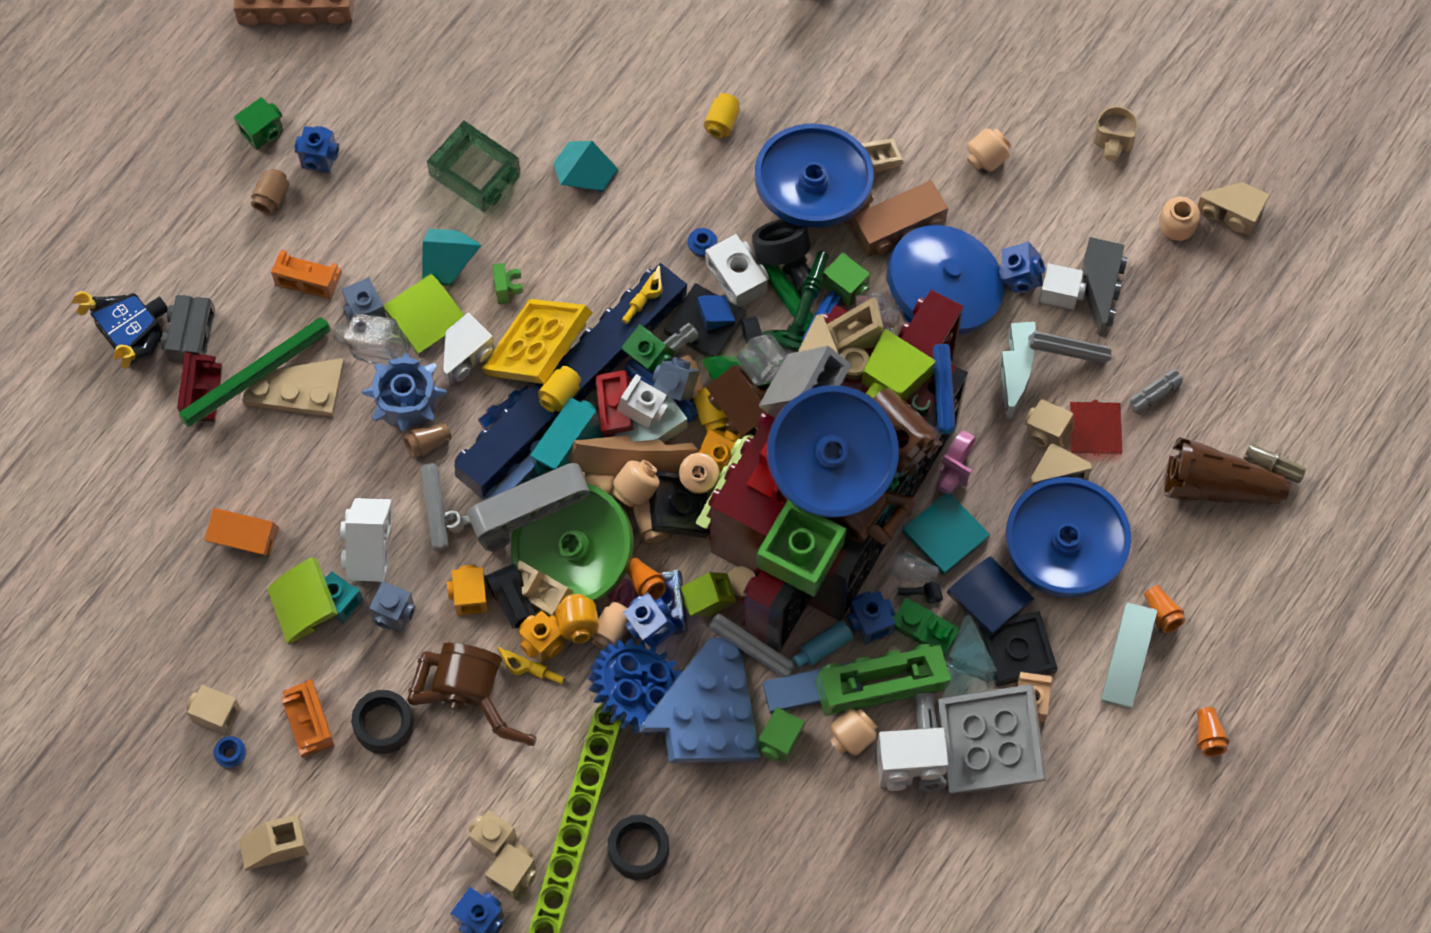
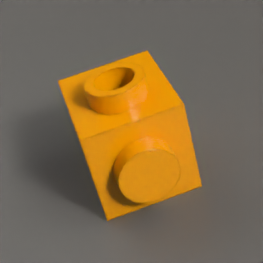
M463 565L459 569L452 570V581H447L448 599L454 600L457 616L488 613L486 579L483 567Z

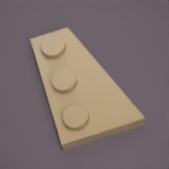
M344 358L275 369L244 391L243 404L249 407L334 417L345 365Z

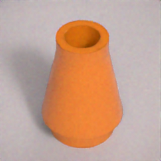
M639 558L631 559L626 573L629 575L638 595L644 596L649 593L655 600L661 598L666 591L665 578L644 564Z
M1159 585L1149 588L1144 593L1149 607L1157 610L1155 624L1158 629H1162L1164 633H1170L1184 624V611Z
M1214 707L1199 709L1197 711L1198 749L1206 757L1224 754L1228 750L1229 739L1218 719L1216 709Z

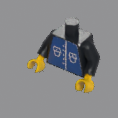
M79 291L75 294L72 303H79L76 310L77 313L85 315L88 310L92 311L90 315L96 327L115 350L113 360L122 359V368L127 369L134 362L149 359L154 355L163 334L157 319L166 314L168 310L167 305L160 296L144 305L135 293L107 297H92L85 291Z

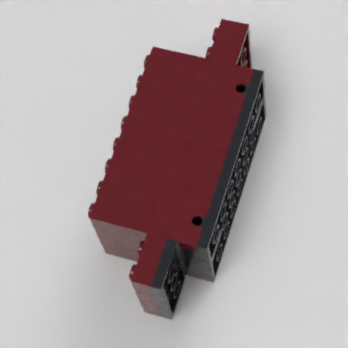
M930 290L925 299L919 298L912 312L915 315L911 323H904L898 337L932 359L933 347L937 344H947L950 347L952 363L964 306ZM834 305L829 314L825 312L823 317L826 324L848 311ZM875 347L864 349L868 353L869 357L871 356ZM951 364L956 427L968 372ZM933 373L931 378L914 392L906 402L911 405L912 398L915 395H919L916 406L925 407L928 400H930L929 411L925 419L937 429ZM844 378L840 385L853 388L864 394L869 389L863 385L862 378L857 380ZM763 412L755 427L757 429L756 434L753 438L748 437L740 450L742 455L737 464L732 463L724 476V480H726L721 490L715 489L709 500L708 505L711 506L708 517L711 518L708 528L711 529V533L708 539L711 541V553L737 567H747L756 575L757 578L752 576L744 589L746 597L743 604L746 605L743 615L746 617L743 626H745V631L780 653L808 605L838 621L844 618L851 602L854 601L853 599L857 596L886 544L877 542L869 535L862 543L845 537L843 547L815 596L756 567L757 552L784 507L747 486L748 480L759 464V453L764 445L767 444L768 435L775 420L771 415ZM938 432L937 439L941 442L938 449L929 457L925 455L917 463L919 469L909 480H905L903 477L898 478L899 484L892 492L914 498L951 434H940ZM910 439L903 441L900 449L907 446ZM889 504L876 525L880 528L883 527L897 510V506Z

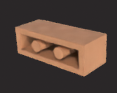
M930 180L857 213L852 219V231L868 257L874 254L881 255L888 252L892 246L898 244L912 230L929 225H943L947 219L948 207L934 183Z

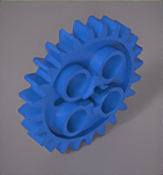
M629 639L625 645L621 640H618L614 646L608 644L604 651H600L590 667L592 673L589 675L588 680L593 682L589 691L598 693L593 701L594 703H603L604 707L600 712L602 714L610 712L612 714L610 718L611 723L619 719L621 721V729L624 730L629 724L632 726L633 733L637 734L641 724L683 672L673 669L677 663L675 660L670 662L665 660L667 656L666 651L659 655L656 653V647L654 649H646L643 640H641L638 646H635L632 639Z

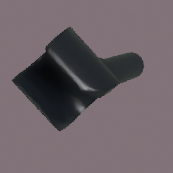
M934 581L919 587L898 588V595H925L926 601L929 604L938 603L943 600L940 585Z

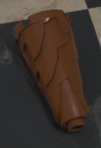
M1179 437L1173 445L1172 449L1179 450V454L1175 455V457L1169 456L1164 491L1168 492L1165 495L1167 498L1279 504L1282 500L1288 498L1290 483L1286 482V478L1283 475L1268 471L1242 458L1221 452L1188 438Z

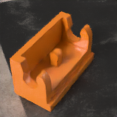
M285 250L279 252L274 267L271 270L276 286L332 300L342 273L341 268L336 263H331L329 267L291 257Z
M213 507L204 541L266 556L271 554L279 526L272 521Z
M312 679L284 690L282 701L300 756L304 757L335 746Z

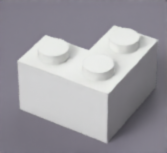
M355 498L351 509H346L345 521L341 522L340 539L346 540V550H342L341 568L346 569V580L384 582L388 571V539L392 530V500Z
M944 728L879 732L876 746L879 788L887 787L889 791H901L906 789V786L912 785L914 776H921L924 780H934L940 778L942 774H946L948 760Z

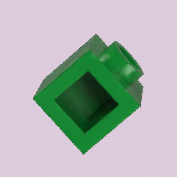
M262 97L234 116L238 132L255 150L265 143L275 140L280 132L284 130L280 119L283 117L281 111L274 103L268 104Z
M641 324L638 325L621 347L653 374L656 367L661 365L662 361H671L672 355L675 353V351Z

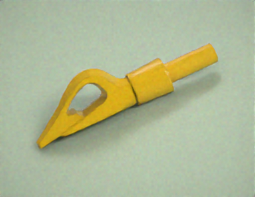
M660 266L657 267L641 291L629 303L630 308L621 320L624 324H628L635 313L642 310L648 299H656L661 295L663 287ZM658 283V290H651L652 285Z
M498 646L497 649L512 674L521 675L525 672H530L540 679L546 677L559 684L564 683L565 677L549 671L548 666L533 662L508 650L505 651ZM509 661H516L521 666L514 669Z

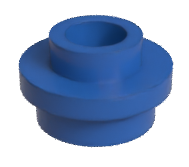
M698 228L692 231L688 237L690 251L699 257H706L705 250L717 244L715 233L707 228ZM707 239L708 241L704 244H701L697 240Z
M228 736L216 743L213 754L220 766L234 768L244 761L246 748L239 738ZM228 749H235L236 753L233 757H225V752Z

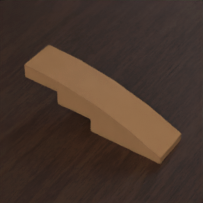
M628 435L575 440L569 464H579L582 472L617 476L628 461L641 462L646 460L658 471L679 473L683 460L690 454L697 453L698 448L693 443L665 445L660 439L633 442Z

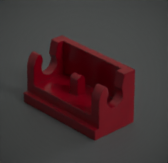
M184 353L177 405L179 413L221 384L223 366L222 363L215 362V356ZM217 409L200 421L216 422Z

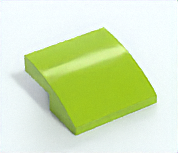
M432 273L383 305L388 317L397 330L403 333L417 355L445 337L446 331L465 316Z
M314 557L293 567L267 588L287 644H291L315 632L316 625L338 615L319 561Z

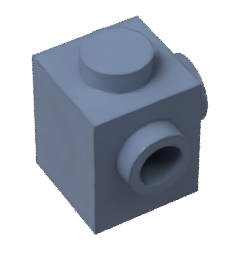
M369 277L342 289L346 303L343 306L344 313L349 323L355 321L359 331L365 328H375L387 319L384 306Z
M676 357L671 361H662L661 365L656 367L653 374L654 388L679 401L689 400L692 397L700 370L690 367L691 363L689 361Z
M383 581L369 607L371 617L376 625L402 632L406 622L409 623L416 609L410 592Z

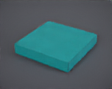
M951 493L944 494L902 529V533L943 576L990 538V534Z

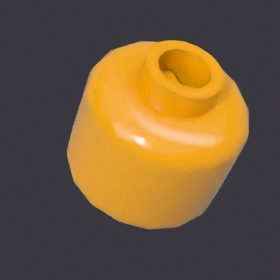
M572 594L566 596L557 606L556 619L563 638L572 640L574 643H584L590 640L591 636L598 631L599 618L596 605L593 600L585 597V595Z

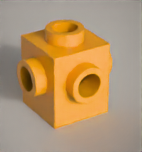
M709 429L698 453L711 456L718 464L721 473L732 458L731 450L735 442L743 437L740 434L735 435L729 429L726 432L720 429Z
M541 610L536 616L530 615L520 625L521 630L518 632L521 643L519 646L530 658L535 657L541 664H544L549 658L552 659L557 656L563 649L565 639L561 636L555 616L551 615L548 617Z

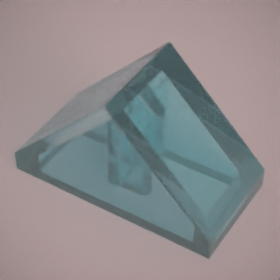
M968 615L963 619L950 652L947 667L985 682H991L994 680L997 670L971 616Z

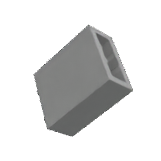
M830 346L787 354L759 407L775 419L784 406L801 393L821 386H840L852 364Z

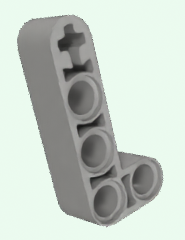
M571 463L477 503L468 509L467 514L482 547L486 551H495L510 543V532L584 500L590 495V490L579 464Z

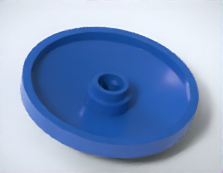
M801 124L784 129L764 144L756 160L755 186L760 199L773 214L794 225L821 228L847 221L864 207L872 191L874 169L867 150L855 137L833 126Z
M929 225L912 230L898 242L888 261V285L894 300L902 311L913 319L915 315L912 312L919 298L925 299L929 291L933 290L964 306L959 335L976 331L986 325L997 312L1004 295V283L999 273L1000 266L993 254L978 239L954 227Z
M829 385L816 387L801 393L787 403L779 412L768 435L767 462L775 485L793 505L813 515L843 517L866 509L884 494L897 469L899 455L898 440L890 418L875 400L853 388Z
M1058 477L1032 486L1019 497L1009 514L1005 531V543L1012 565L1026 582L1036 589L1053 596L1076 598L1088 596L1104 589L1120 574L1131 548V529L1122 506L1104 488L1080 478Z

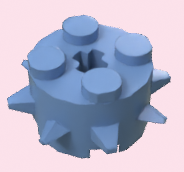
M404 354L402 358L388 361L389 364L387 366L379 363L374 366L377 372L374 375L372 387L362 391L363 395L375 398L377 407L372 416L374 421L383 419L387 424L398 426L400 431H405L407 427L422 425L428 420L433 421L435 419L432 412L435 409L436 397L445 395L447 390L434 386L432 376L437 368L434 363L422 366L418 360L410 358L409 354Z

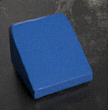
M726 295L697 297V307L706 331L735 323Z

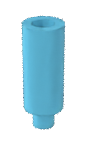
M840 620L799 647L801 652L793 657V661L798 668L806 663L813 666L854 639L853 634L847 624Z

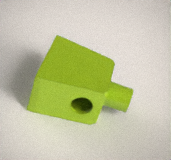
M885 329L863 371L862 383L869 388L865 394H869L873 398L881 391L891 388L906 401L931 378L936 361Z

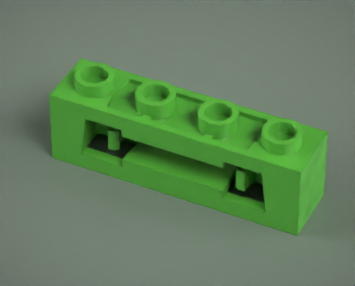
M922 644L914 647L909 652L900 653L899 650H894L876 659L870 660V657H860L853 660L852 664L842 666L839 663L828 664L819 670L815 679V685L824 716L843 713L849 708L857 710L913 698L920 693L945 691L951 678L941 646L930 647L929 644ZM911 668L910 672H908L909 677L862 686L861 691L854 692L857 689L856 683L899 675L905 669Z

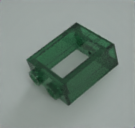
M465 120L427 160L428 171L431 177L483 213L490 206H495L499 202L502 192L508 185L515 184L521 174L519 157ZM472 144L503 164L481 190L450 169Z

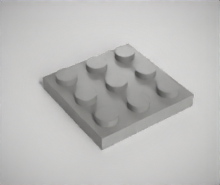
M1032 684L938 699L941 727L944 728L948 760L947 777L949 793L951 795L1047 781L1035 689Z

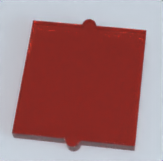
M1096 399L1092 402H1070V412L1074 413L1075 429L1071 434V453H1093L1095 456H1099V454H1122L1121 404L1098 402Z

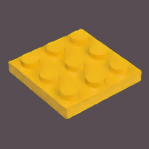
M529 299L481 369L491 377L545 384L554 373V369L562 357L568 353L570 345L579 332L585 328L586 322L593 312L583 304Z

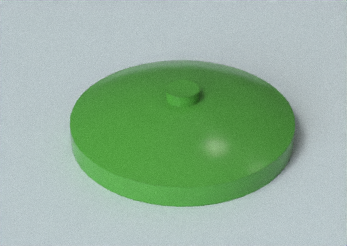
M587 484L590 495L584 500L514 530L511 538V556L517 569V564L521 560L573 590L572 594H582L596 602L611 593L625 576L633 555L634 538L630 520L621 504L604 490ZM518 570L523 581L522 571Z

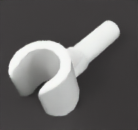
M454 510L448 511L444 515L446 520L457 519L455 524L446 526L453 533L461 532L465 525L471 523L468 515L461 516Z

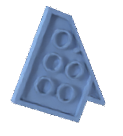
M711 637L704 643L639 727L640 732L665 733L669 763L754 762L760 758L742 652L740 648L725 638Z

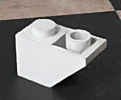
M469 312L446 331L443 372L445 381L449 386L456 381L464 380L469 375L471 369L479 362H485L495 349L493 336Z

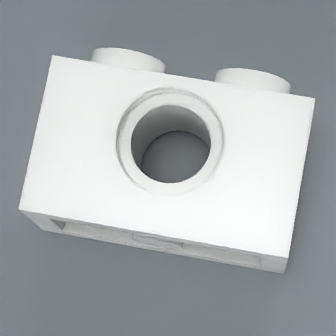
M737 234L705 250L707 267L733 304L742 307L767 293V280H769L766 269L762 264H756L752 258L753 252L746 241L741 242ZM743 268L745 269V271L741 273H736L733 271V269Z

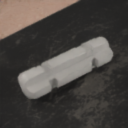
M690 323L679 329L680 333L678 335L674 333L663 342L675 351L672 358L687 347V342L691 344L699 337L697 330Z
M1171 370L1165 374L1164 378H1159L1143 389L1142 393H1137L1131 397L1129 401L1130 407L1135 413H1141L1147 409L1148 405H1153L1169 394L1170 390L1178 388L1182 384V376L1177 370Z

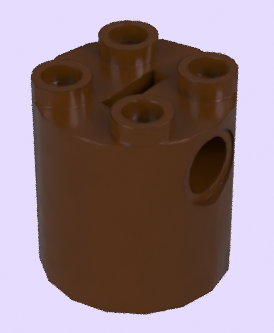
M887 388L872 399L887 413L897 435L899 455L897 469L893 478L903 477L905 480H909L919 469L917 463L925 455L931 456L938 449L941 442L937 439L938 430L891 388ZM910 439L908 445L900 449L901 443Z

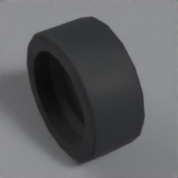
M783 219L764 224L752 234V244L756 259L761 264H787L800 259L811 249L807 227L794 225Z
M376 690L367 693L358 700L352 711L351 723L355 736L365 749L373 753L388 754L398 751L408 742L413 733L414 720L409 704L401 695L391 690ZM382 704L395 707L402 719L398 732L386 739L371 737L364 727V719L368 711Z
M630 815L620 820L611 830L608 838L609 858L614 869L622 876L633 880L648 879L657 875L666 865L669 857L668 835L664 827L656 819L646 815ZM634 829L649 831L655 836L658 843L656 856L645 865L635 866L629 864L620 853L622 838L627 832Z

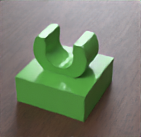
M504 263L492 264L498 304L510 303L508 292L515 295L523 293L522 284L511 283L512 280L521 278L520 269H511L506 273Z

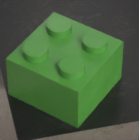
M788 500L757 552L756 567L815 596L845 543L846 528L822 516L807 513Z

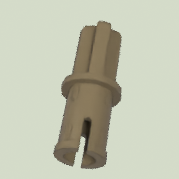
M1253 443L1249 445L1246 456H1244V460L1283 475L1286 479L1295 483H1300L1306 473L1304 466L1281 457L1280 452L1275 454Z

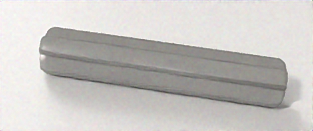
M1034 331L1028 337V346L1031 349L1106 364L1112 357L1111 348L1108 346Z
M434 463L425 464L421 467L432 549L434 551H444L449 548L438 468Z
M716 615L711 622V630L780 676H788L793 670L794 663L723 615Z

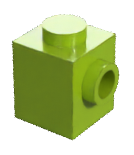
M708 572L681 587L684 605L689 611L690 616L709 617L737 602L727 573Z

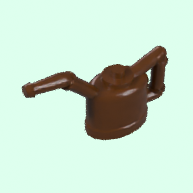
M886 490L876 502L860 512L843 517L824 518L846 528L845 537L855 542L862 543L869 535L877 542L886 544L894 538L895 532L905 519L912 514L916 502L912 497ZM889 504L897 506V510L883 527L880 528L876 525Z
M449 642L443 644L441 654L429 651L421 654L417 660L418 666L412 685L408 689L407 701L409 704L416 706L445 701L450 704L449 708L458 712H461L462 708L479 705L490 723L494 734L506 740L527 744V746H535L536 736L507 727L506 722H503L489 698L497 670L501 665V656L482 648ZM432 665L438 666L432 683V690L423 691L430 667Z

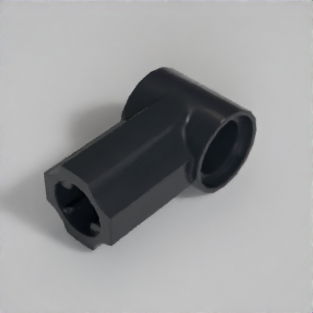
M514 563L485 575L494 599L499 601L512 629H520V625L530 615L536 616L528 597L522 594L521 587L524 586V583Z

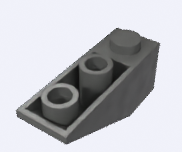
M1090 237L1082 265L1083 274L1081 281L1086 283L1085 294L1098 335L1103 336L1106 326L1112 327L1116 309L1111 308L1112 299L1118 301L1122 283L1117 282L1118 274L1124 275L1128 257L1122 256L1125 245Z

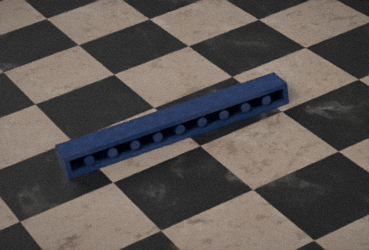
M659 263L653 270L648 269L642 275L640 283L634 289H627L621 296L620 302L613 309L608 308L602 314L600 322L593 329L589 327L583 332L579 342L573 348L570 347L568 353L562 357L554 371L560 370L562 366H567L581 377L580 389L573 399L579 402L584 400L597 387L596 375L611 373L629 355L621 347L639 324L652 332L682 303L687 294L686 282L662 263ZM660 266L663 287L661 295L656 299H648L642 310L636 312L628 324H624L621 320L630 308L629 303L641 291L657 267ZM658 283L652 285L651 290H658ZM536 383L532 388H526L520 394L518 402L511 409H504L498 416L497 422L490 429H484L478 435L476 443L469 450H462L456 457L454 463L455 477L480 498L483 499L493 486L500 483L507 476L512 466L520 463L531 452L532 443L542 439L560 412H550L543 408L539 402L538 391L544 384Z

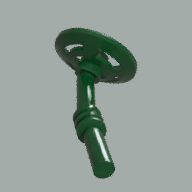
M819 251L817 253L810 275L806 276L803 287L801 288L802 297L792 325H788L787 330L764 331L763 337L780 346L798 352L803 343L806 331L803 328L812 302L818 297L822 286L821 277L829 258L827 252Z

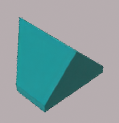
M569 141L553 163L560 185L595 189L601 193L605 191L618 172V168L593 141Z
M428 229L423 239L422 279L432 273L441 285L452 286L453 281L482 245L458 230Z

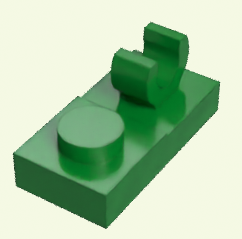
M907 597L893 618L895 630L921 645L929 644L930 647L940 645L944 657L961 629Z

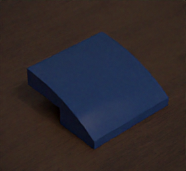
M991 556L972 568L947 591V594L991 637L1012 617L1018 616L1035 599Z

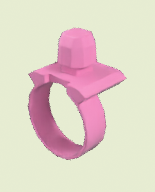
M965 430L961 431L941 462L943 466L940 469L942 475L938 482V489L945 494L952 493L959 484L966 488L970 482L968 479L972 470L964 466L963 463L972 450L976 437Z

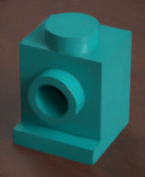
M331 571L327 576L324 575L330 593L335 587L339 590L337 594L331 595L338 613L334 617L344 624L362 603L363 598L357 587H353Z

